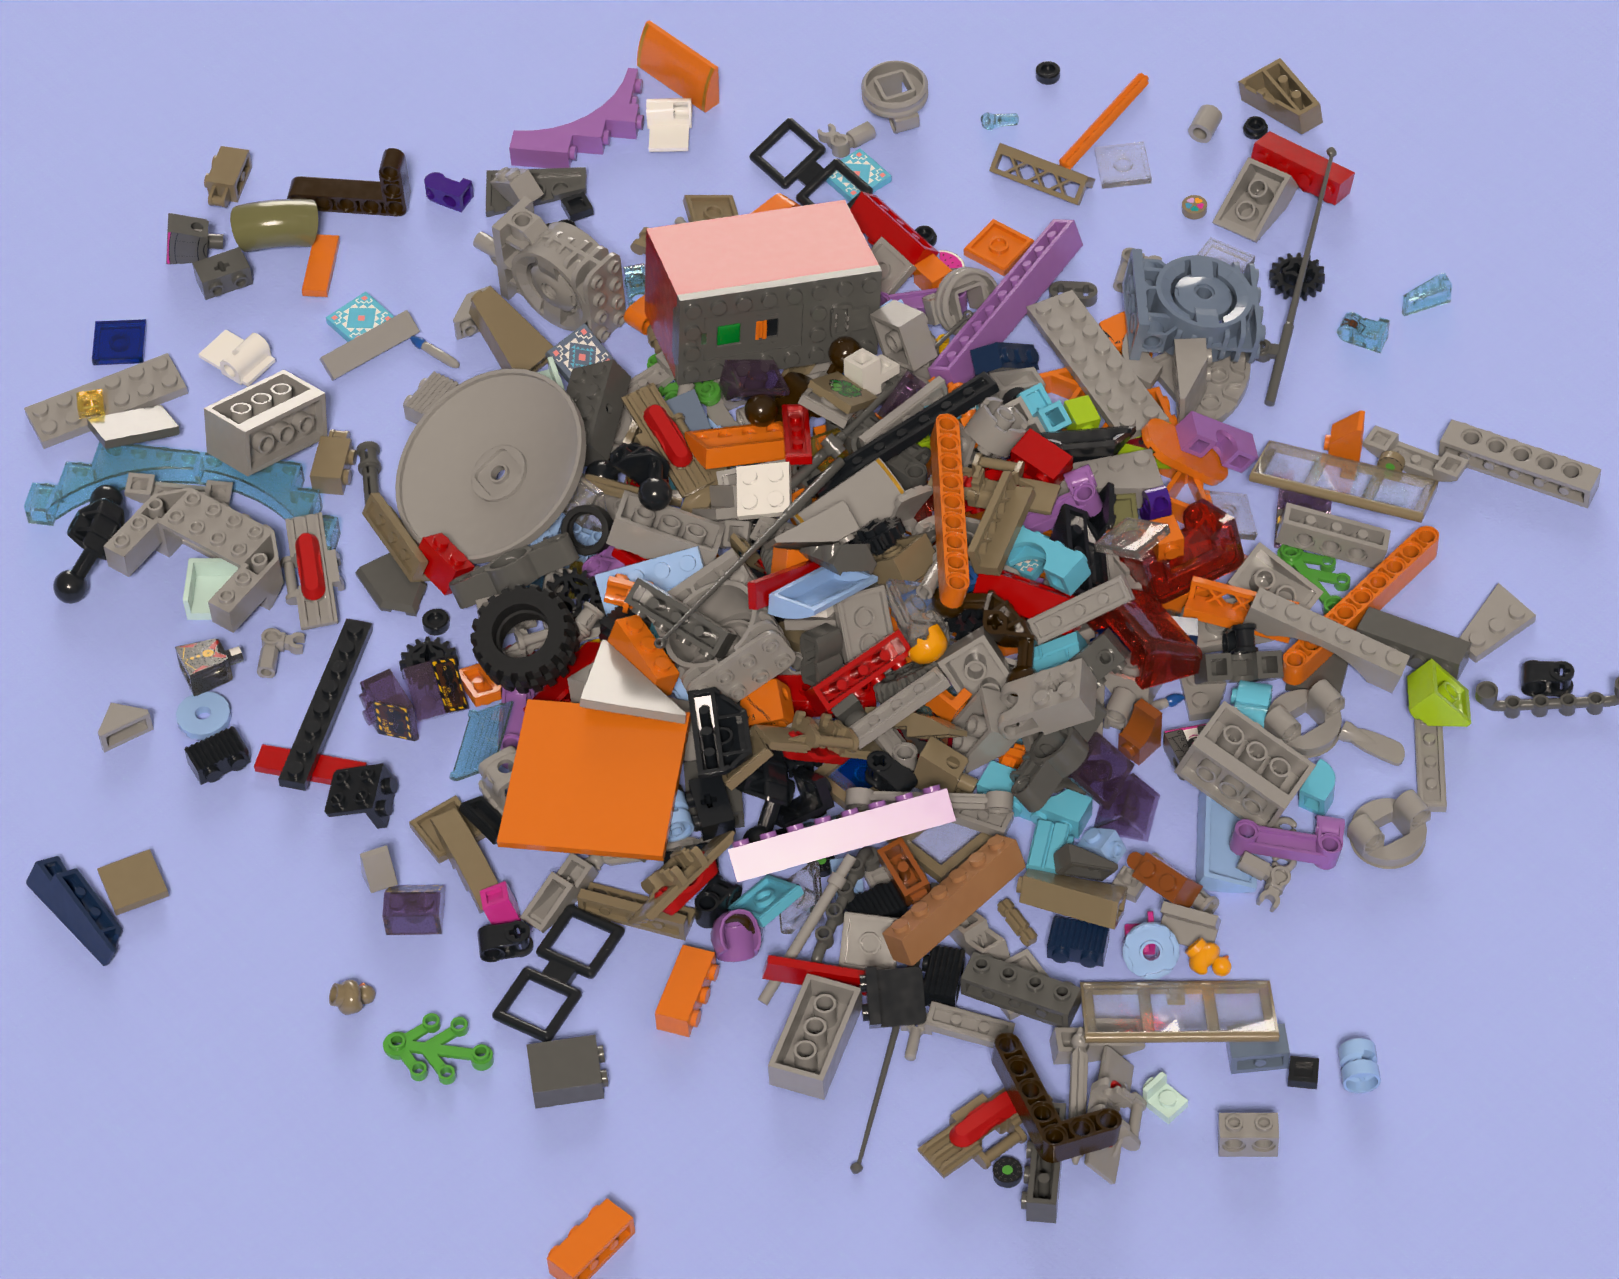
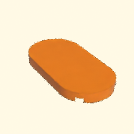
M1153 418L1142 428L1141 434L1145 446L1148 449L1151 447L1155 451L1153 453L1154 457L1163 464L1211 486H1215L1227 478L1228 468L1222 466L1220 457L1213 449L1208 451L1202 458L1181 451L1174 425L1162 419Z

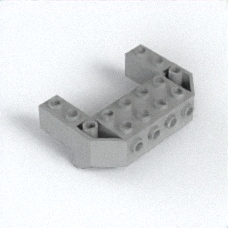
M191 487L153 494L103 546L108 566L127 577H130L154 550L170 558L182 544L209 558H221L237 566L238 570L208 601L212 622L233 633L259 605L270 610L284 583L274 530L266 524L258 523L245 513L241 514L233 510L228 504L212 499L207 493L199 492Z

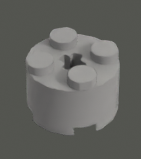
M986 397L965 426L964 431L978 444L977 449L984 455L990 456L994 454L1008 458L1012 448L1026 433L1025 429L1028 426V422L1015 407L1011 411L1001 405L1004 400L995 397Z

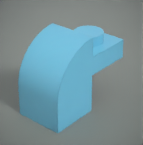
M1041 382L1016 396L1017 398L1022 397L1033 418L1038 417L1046 432L1061 431L1072 424L1061 401L1058 400L1052 403Z
M1319 759L1315 768L1301 786L1299 793V807L1325 816L1333 803L1335 791V773L1326 761Z

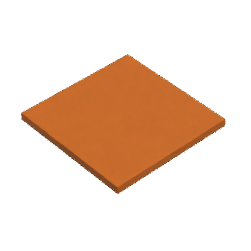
M527 699L497 838L498 847L664 861L690 728V712H685L686 722L681 724L580 707V703Z

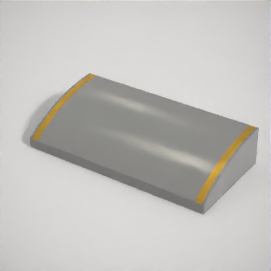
M877 458L796 513L793 519L799 525L844 500L859 528H862L873 519L878 518L882 520L892 516L896 507L894 502L905 490L880 458Z

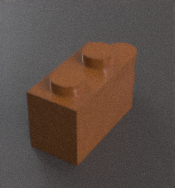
M902 837L877 850L880 864L890 880L894 882L907 907L919 902L931 891L928 879Z
M1132 852L1127 858L1128 866L1135 870L1132 874L1134 878L1174 904L1190 908L1203 888L1202 885L1178 869L1148 852L1144 856L1138 852Z

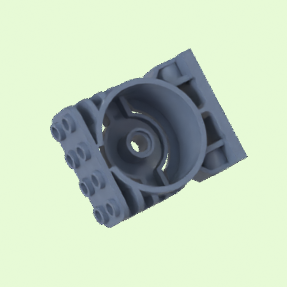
M1132 248L1122 283L1129 360H1140L1142 352H1167L1174 356V339L1206 338L1207 348L1212 349V362L1223 360L1229 356L1232 362H1238L1241 352H1245L1246 362L1254 363V360L1260 356V341H1264L1266 335V327L1261 323L1264 310L1263 306H1259L1261 300V288L1257 287L1259 269H1255L1254 263H1247L1245 272L1241 273L1239 262H1232L1230 265L1222 260L1201 255L1184 256L1165 264L1159 259L1143 258L1142 249Z

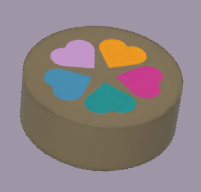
M1198 195L1186 197L1182 201L1183 215L1189 219L1204 217L1207 213V201Z

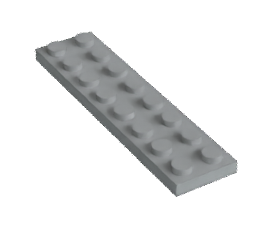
M1073 290L1026 307L1028 317L1084 393L1089 395L1093 405L1109 427L1136 426V433L1130 438L1131 440L1142 435L1141 430L1150 419L1158 418L1169 423L1167 415Z

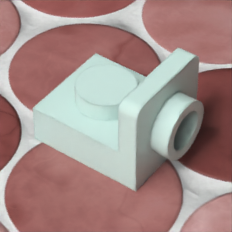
M1160 1072L1155 1078H1149L1142 1088L1143 1098L1147 1102L1146 1107L1168 1125L1188 1107V1100L1167 1084V1075L1164 1072Z

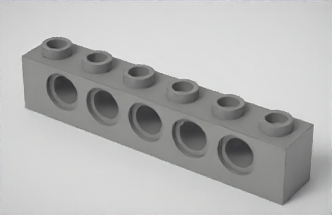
M1451 419L1440 440L1438 456L1442 457L1445 452L1455 454L1469 460V465L1467 466L1469 469L1585 508L1589 507L1599 487L1600 468L1471 426L1467 423Z

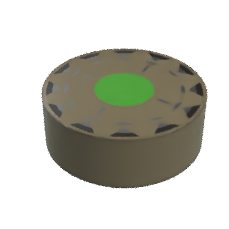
M1385 451L1380 455L1377 466L1403 472L1405 459L1395 451Z

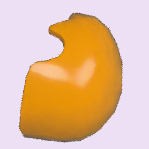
M935 624L929 627V634L926 640L918 638L917 644L908 651L907 654L913 662L917 664H930L943 656L947 649L948 641L940 625Z

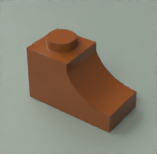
M1142 698L1134 704L1130 720L1119 734L1118 751L1124 758L1140 765L1161 746L1162 712Z

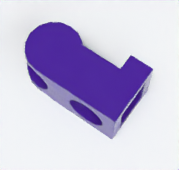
M432 172L424 179L426 197L430 201L461 213L474 197L472 181L466 178L458 182L446 178L440 172Z
M1165 485L1145 490L1142 493L1144 503L1143 508H1140V517L1147 531L1148 521L1172 515L1171 499Z

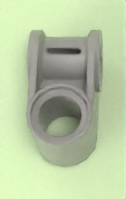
M1121 687L1113 690L1106 706L1107 714L1104 718V728L1109 729L1112 727L1123 731L1130 720L1134 704L1136 703V695L1133 692Z

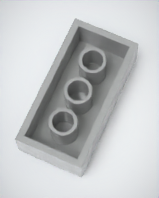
M624 490L606 544L616 549L637 554L644 559H652L699 546L704 566H706L716 558L726 525L669 505L660 511H650L642 506L638 494Z
M807 973L768 1064L769 1085L822 1100L825 1099L862 1010V993L859 987Z

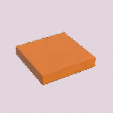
M992 219L963 251L964 256L1005 277L1034 243V240Z

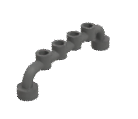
M1619 677L1615 680L1614 684L1615 695L1603 696L1599 692H1592L1588 697H1575L1571 693H1565L1560 698H1548L1545 695L1538 694L1533 699H1520L1512 695L1508 696L1505 700H1497L1498 687L1496 684L1490 681H1483L1476 687L1475 698L1486 709L1503 711L1504 715L1511 719L1517 718L1520 715V710H1531L1534 716L1544 717L1547 715L1548 709H1559L1562 715L1571 716L1575 713L1576 708H1586L1588 713L1598 715L1603 711V707L1619 705Z
M863 847L854 857L857 860L850 869L842 890L838 889L836 902L830 903L825 910L827 915L825 926H820L815 931L817 944L814 948L811 962L822 963L826 949L833 946V934L836 927L844 922L843 912L847 903L855 898L854 887L857 881L864 877L865 871L871 872L879 868L880 862L876 848Z

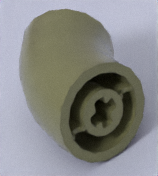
M277 199L238 205L233 207L231 211L232 233L236 243L244 252L278 247H311L318 231L317 205L312 199Z

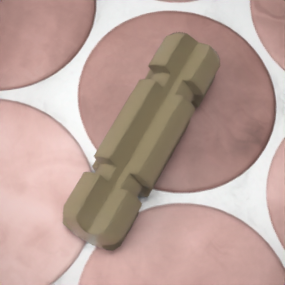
M1008 898L1000 901L997 904L998 912L1002 917H1006L1005 921L1017 936H1021L1019 938L1025 946L1036 943L1037 933L1033 928L1028 927L1030 924L1020 911L1014 908L1013 902Z

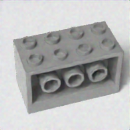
M282 370L204 408L207 453L247 477L319 442L320 436H327L325 392L286 370Z
M1223 701L1195 739L1174 773L1241 820L1249 819L1259 826L1272 828L1316 765L1306 756L1288 746L1282 739L1275 737L1265 730L1259 723L1245 716L1236 707Z

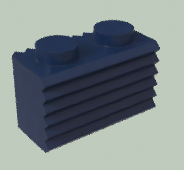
M1055 916L1053 917L1047 943V958H1051L1057 963L1076 962L1087 968L1103 967L1109 943L1110 928L1085 921L1081 922L1080 920H1070Z

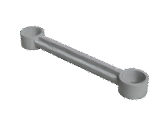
M862 787L846 789L845 807L847 809L858 807V811L869 810L868 804L885 800L886 805L896 803V796L910 792L873 791L872 789ZM989 791L986 794L949 793L953 810H985L992 814H1009L1013 812L1014 795L1007 791ZM912 792L913 797L923 795V792Z

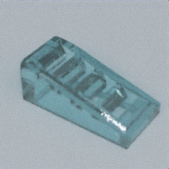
M1446 273L1433 277L1403 295V316L1450 303L1452 283Z

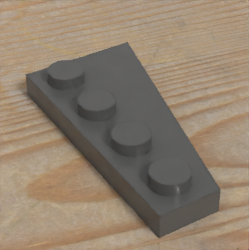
M586 167L528 169L544 193L533 202V206L557 201L583 191L586 194ZM487 170L486 217L507 213L514 207L490 183V181L496 178L495 174L499 170Z

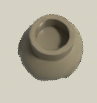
M346 980L342 984L334 983L332 985L329 1003L331 1006L338 1007L343 1014L350 1015L361 1011L363 1004L373 1002L376 993L371 986L365 985L364 982L358 985L355 980Z

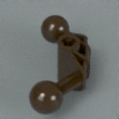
M843 336L831 343L828 351L831 365L826 372L827 374L837 371L843 374L844 358L861 349L855 339ZM797 372L787 373L779 383L775 395L785 397L774 400L771 396L762 393L751 396L744 407L746 419L756 427H766L774 421L782 422V405L798 404L801 395L807 390L812 378ZM808 409L809 420L811 417H822Z
M939 587L935 590L932 596V606L939 616L950 619L959 616L965 609L984 610L983 627L995 642L1001 647L1018 648L1017 667L1009 672L1006 683L1037 673L1033 668L1034 648L1038 644V639L1031 632L1029 623L1024 617H1020L1008 600L1005 601L1000 598L994 590H989L988 594L966 593L961 607L948 608L940 602Z

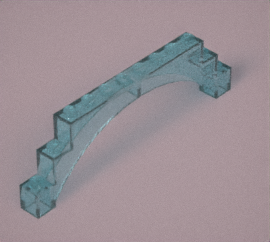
M100 442L92 464L66 461L58 485L32 482L24 504L28 523L54 526L57 519L73 509L90 502V496L97 487L112 485L119 489V491L125 490L128 474L133 472L153 474L157 482L206 485L207 480L233 482L232 492L244 495L263 504L284 520L320 513L323 508L320 490L303 488L305 478L302 463L278 461L247 477L207 452L144 446L141 444H130L105 449ZM323 515L327 549L336 550L341 535L338 517Z

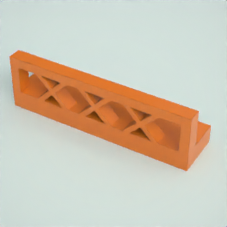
M1193 576L1183 617L1198 618V621L1230 629L1233 625L1243 624L1250 609L1248 603L1254 600L1257 592ZM1197 586L1208 589L1212 595L1208 597L1195 595ZM1226 594L1234 595L1238 602L1234 604L1227 603L1222 596ZM1289 600L1299 605V602ZM1254 630V635L1288 644L1291 638L1266 636Z

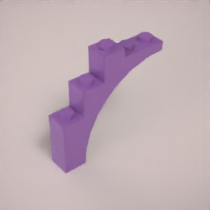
M628 68L624 80L615 94L601 107L585 117L554 128L514 130L509 147L511 165L537 168H570L572 160H576L577 153L603 155L605 145L610 144L611 137L637 139L639 129L642 130L644 126V115H640L639 99L637 94L642 93L643 80L639 79L638 69Z

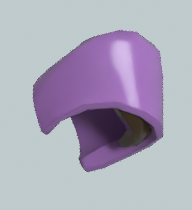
M744 909L728 911L714 921L710 935L718 960L740 962L752 959L758 954L761 947V932L757 920L750 911Z

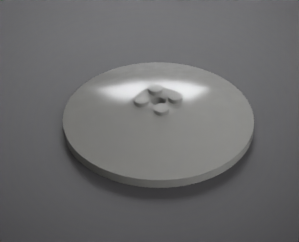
M515 368L494 370L477 375L444 394L430 407L415 426L403 449L397 469L395 484L397 508L400 518L411 537L420 545L423 537L443 533L472 564L491 562L495 558L514 549L529 545L539 538L567 507L583 472L587 446L586 431L577 405L563 388L547 376L534 371ZM505 470L504 475L500 479L496 480L497 474L500 471Z

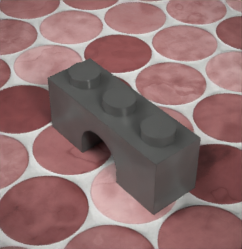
M1282 650L1256 651L1240 655L1213 653L1193 657L1195 685L1239 683L1240 680L1263 682L1284 678Z

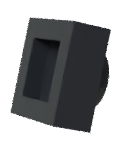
M584 191L560 199L561 207L568 219L573 222L594 215L593 207Z
M1290 1056L1288 1087L1317 1089L1319 1058Z

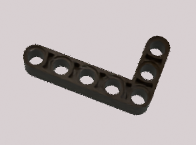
M388 148L383 152L379 168L380 182L295 177L291 181L287 199H312L315 201L318 211L402 216L406 213L411 193L405 154L396 148Z
M1008 1032L1001 1033L995 1038L991 1059L992 1064L1039 1156L1044 1161L1056 1163L1111 1147L1117 1143L1122 1123V1117L1118 1111L1104 1108L1061 1121L1020 1039Z

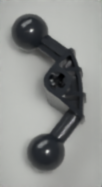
M622 443L610 453V461H594L585 471V475L592 474L618 481V474L620 472L640 485L638 489L639 501L643 507L650 511L663 510L672 499V489L666 481L670 470V463L649 446H642L639 443Z
M112 485L97 487L90 496V504L78 510L68 527L67 535L84 550L73 568L62 571L54 580V593L64 603L72 604L84 598L88 588L85 579L97 557L107 560L103 546L125 524L124 510L122 508L123 496L119 489Z
M771 750L774 755L736 787L741 792L765 800L757 826L748 829L743 836V839L748 838L750 843L760 841L759 835L773 831L780 806L789 807L791 805L795 792V783L788 778L787 765L782 751Z

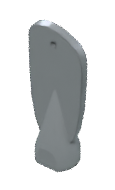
M1348 721L1345 722L1338 737L1339 740L1352 743L1362 751L1395 766L1401 765L1405 757L1404 747L1398 741L1373 731L1357 728Z

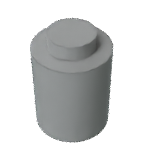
M1213 105L1201 106L1188 129L1191 138L1201 143L1209 142L1222 120V113Z

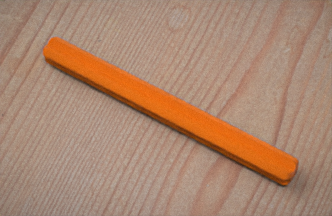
M1138 73L1059 159L1060 166L1071 169L1149 84L1147 75Z

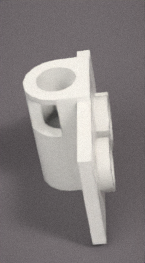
M691 98L647 99V128L650 129L649 152L689 150V128H692L693 113Z
M224 330L198 354L199 358L221 370L223 375L247 387L275 363V358L271 356L268 343L257 333H252L243 340L230 331Z

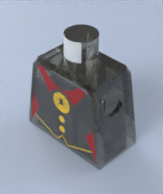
M216 638L175 647L179 668L193 696H198L231 681L233 678L231 665L244 662L239 646L224 650L219 639Z

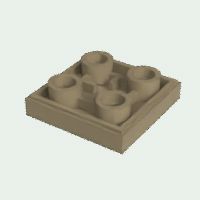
M150 849L97 868L116 916L169 896Z

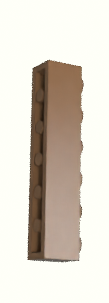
M999 834L991 837L986 844L971 854L963 864L953 870L941 883L933 887L910 910L895 920L882 933L892 959L909 966H914L1026 867L1017 841Z

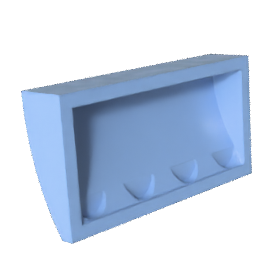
M820 567L770 593L768 614L786 619H803L814 616L878 582V576L870 575L864 571L842 572L840 576L824 567Z
M1203 792L1198 796L1196 882L1203 886L1202 889L1225 893L1255 892L1257 889V879L1236 868L1241 856L1233 853L1229 846L1235 825L1241 819Z

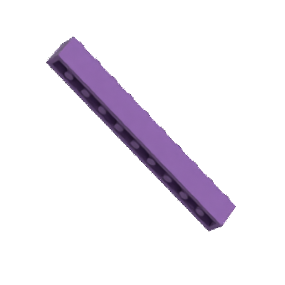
M1053 219L931 364L928 368L931 378L940 376L945 380L947 386L949 382L954 384L961 382L964 384L975 377L970 350L995 342H1003L1022 318L1026 316V307L1035 304L1039 300L1041 295L1083 246L1074 220Z

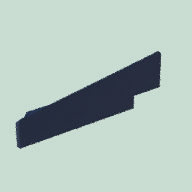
M59 856L36 861L26 880L27 886L103 966H107L116 952V944L122 928L77 868L67 871Z

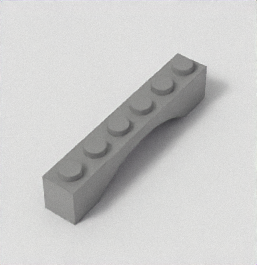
M1259 587L1243 624H1256L1257 629L1255 631L1266 636L1291 637L1323 647L1348 662L1368 683L1390 693H1393L1410 657L1403 652Z

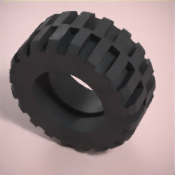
M517 584L513 590H510L508 587L501 589L502 594L497 597L493 594L487 599L489 604L486 607L482 605L477 612L480 616L479 619L475 618L473 620L472 628L475 632L471 633L470 637L471 643L474 646L472 651L475 658L495 684L502 685L505 690L510 692L516 688L521 694H527L529 689H533L536 693L543 691L542 686L547 684L551 688L557 684L556 679L559 676L564 678L569 673L568 665L573 666L577 659L574 652L579 651L580 642L577 638L580 634L575 619L562 599L556 597L554 592L547 588L542 591L539 585L531 584L529 588H526L524 584ZM527 620H539L548 625V635L544 644L532 655L513 658L503 653L504 639L515 625Z

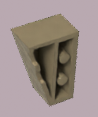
M1281 58L1238 81L1242 101L1300 134H1304L1323 123L1320 103Z

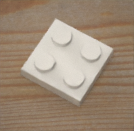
M789 462L736 467L737 517L739 520L759 519L760 516L779 517L792 503L791 465Z

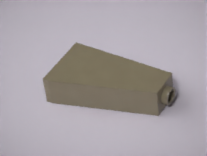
M491 286L485 291L479 290L473 295L470 300L472 303L469 314L502 369L515 368L538 372L548 364L545 353L554 346Z
M1028 868L1025 874L1018 878L1016 893H1021L1019 903L1115 929L1124 915L1128 887Z

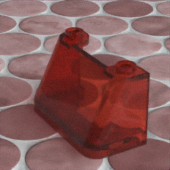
M1203 498L1190 504L1183 514L1185 528L1181 529L1184 536V555L1175 559L1157 560L1150 544L1141 548L1139 541L1131 535L1122 536L1111 542L1114 551L1119 556V560L1129 568L1133 579L1136 582H1140L1145 594L1157 604H1165L1190 592L1193 576L1213 581L1241 566L1244 552L1236 520L1233 516Z
M1131 589L1135 597L1134 600L1086 622L1093 631L1111 627L1131 651L1130 663L1132 666L1137 665L1140 676L1135 678V682L1142 690L1199 673L1200 661L1202 660L1200 647L1195 645L1161 605L1158 598L1150 592Z

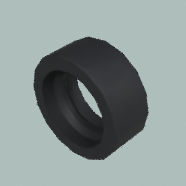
M592 504L576 506L568 511L563 518L561 533L568 532L579 555L599 554L609 546L606 542L613 525V520L609 513L600 506ZM585 514L594 515L602 525L601 538L597 543L590 546L579 543L574 537L573 532L575 521Z

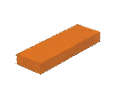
M316 235V239L311 247L302 286L303 296L328 297L340 244L339 235Z

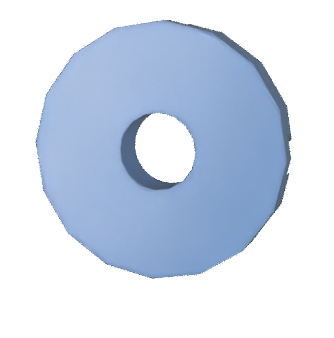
M203 691L186 697L178 706L176 718L178 728L181 732L186 733L187 737L205 740L206 737L214 736L229 726L231 713L229 703L223 696L215 692ZM202 713L210 714L206 719L197 718Z
M1144 922L1133 927L1126 935L1122 945L1123 959L1128 969L1147 980L1159 979L1168 975L1173 970L1180 956L1179 943L1175 934L1167 926L1157 922ZM1148 944H1155L1159 947L1158 954L1153 958H1148L1143 954V949Z

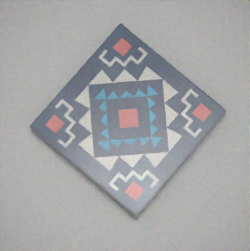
M585 323L545 353L546 357L553 356L557 370L568 383L572 369L613 359Z

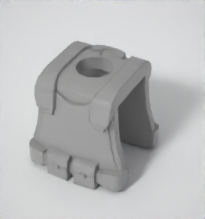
M919 485L904 491L903 494L897 497L894 502L896 507L890 519L895 516L900 518L905 530L909 531L912 536L926 533L931 544L936 541L935 516H930L920 522L914 519L919 509L933 494V488L930 485Z
M514 746L500 750L484 759L478 766L479 773L482 776V780L478 783L479 790L483 794V798L501 815H503L506 801L505 789L509 787L516 754ZM509 763V773H502L498 768L502 764Z

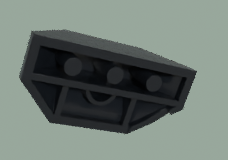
M1136 426L1040 432L1038 434L1073 456V463L1117 455L1136 433Z
M1064 503L1061 506L1050 540L1054 542L1059 541L1065 547L1073 551L1078 550L1086 556L1091 575L1072 594L1078 596L1108 581L1106 551L1096 528L1089 521L1091 518L1088 512Z
M716 687L687 691L698 777L701 779L727 775L753 756L747 710L723 695Z

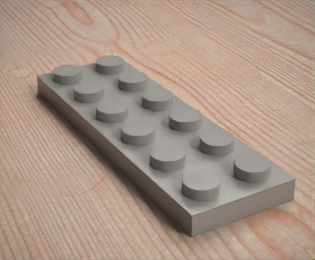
M166 353L25 407L24 410L43 449L90 432L91 430L87 424L88 418L160 405L186 395L188 391L169 354Z

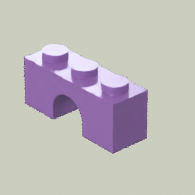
M1191 411L1175 426L1181 451L1202 458L1208 451L1213 449L1220 457L1222 466L1243 473L1258 459L1253 434L1194 411Z

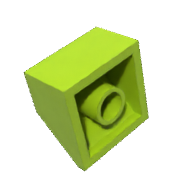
M1432 658L1407 676L1408 709L1415 719H1420L1427 726L1468 727L1471 724L1469 690Z

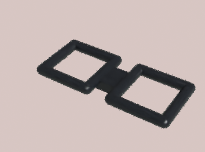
M787 118L749 155L750 160L781 188H789L796 180L805 187L796 195V201L802 206L815 204L808 197L836 170L860 190L847 204L849 209H851L861 192L873 193L872 187L840 159H833L825 168L818 164L816 161L826 152L825 146L793 118ZM791 130L810 146L813 151L784 177L762 156Z
M571 904L567 905L536 949L537 956L549 961L542 973L529 967L523 968L493 1011L492 1018L542 1042L552 1041L582 996L579 989L570 985L578 974L588 979H593L623 937L625 933L624 928ZM572 917L610 933L589 966L551 950V947ZM529 980L567 997L545 1030L507 1013Z

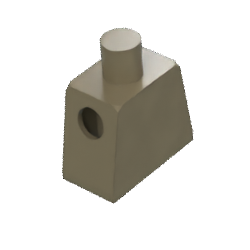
M930 736L919 755L914 770L918 780L915 788L922 790L940 785V789L947 788L948 793H955L957 789L973 794L979 780L965 773L969 762L967 757Z

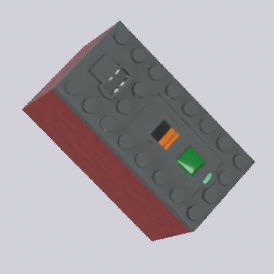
M845 200L646 229L645 314L678 385L831 362L828 356L829 347L835 339L843 336L855 339L861 348L877 355L878 339L870 314L880 309L882 270Z

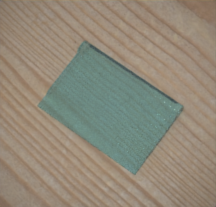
M513 701L499 703L480 711L469 710V720L454 770L449 776L451 780L459 781L479 774V764L484 759L500 751L513 707Z

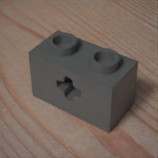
M240 247L192 263L195 279L205 300L253 284L250 266Z

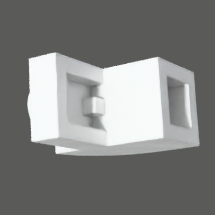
M864 348L844 358V376L874 395L881 393L882 383L900 373V364L882 354L876 356Z

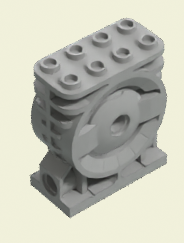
M526 196L492 226L502 297L510 300L516 293L522 295L544 319L565 330L575 331L585 323L600 343H604L611 333L625 323V296L621 258L618 254L614 252L609 253L607 248L602 245L600 246L583 230L569 223L553 222L547 226L540 216L534 214L533 200Z
M731 548L667 593L692 607L740 558L739 555ZM745 563L696 610L737 635L724 659L714 657L711 660L699 653L701 648L693 643L691 646L682 643L676 639L678 634L675 632L666 639V651L675 662V667L680 673L679 678L687 691L716 687L723 695L737 703L789 668L795 661L796 655L775 617L768 614V606L759 610L749 609L747 583L758 578ZM647 616L649 620L654 624L655 620ZM654 625L659 637L662 638L667 632Z

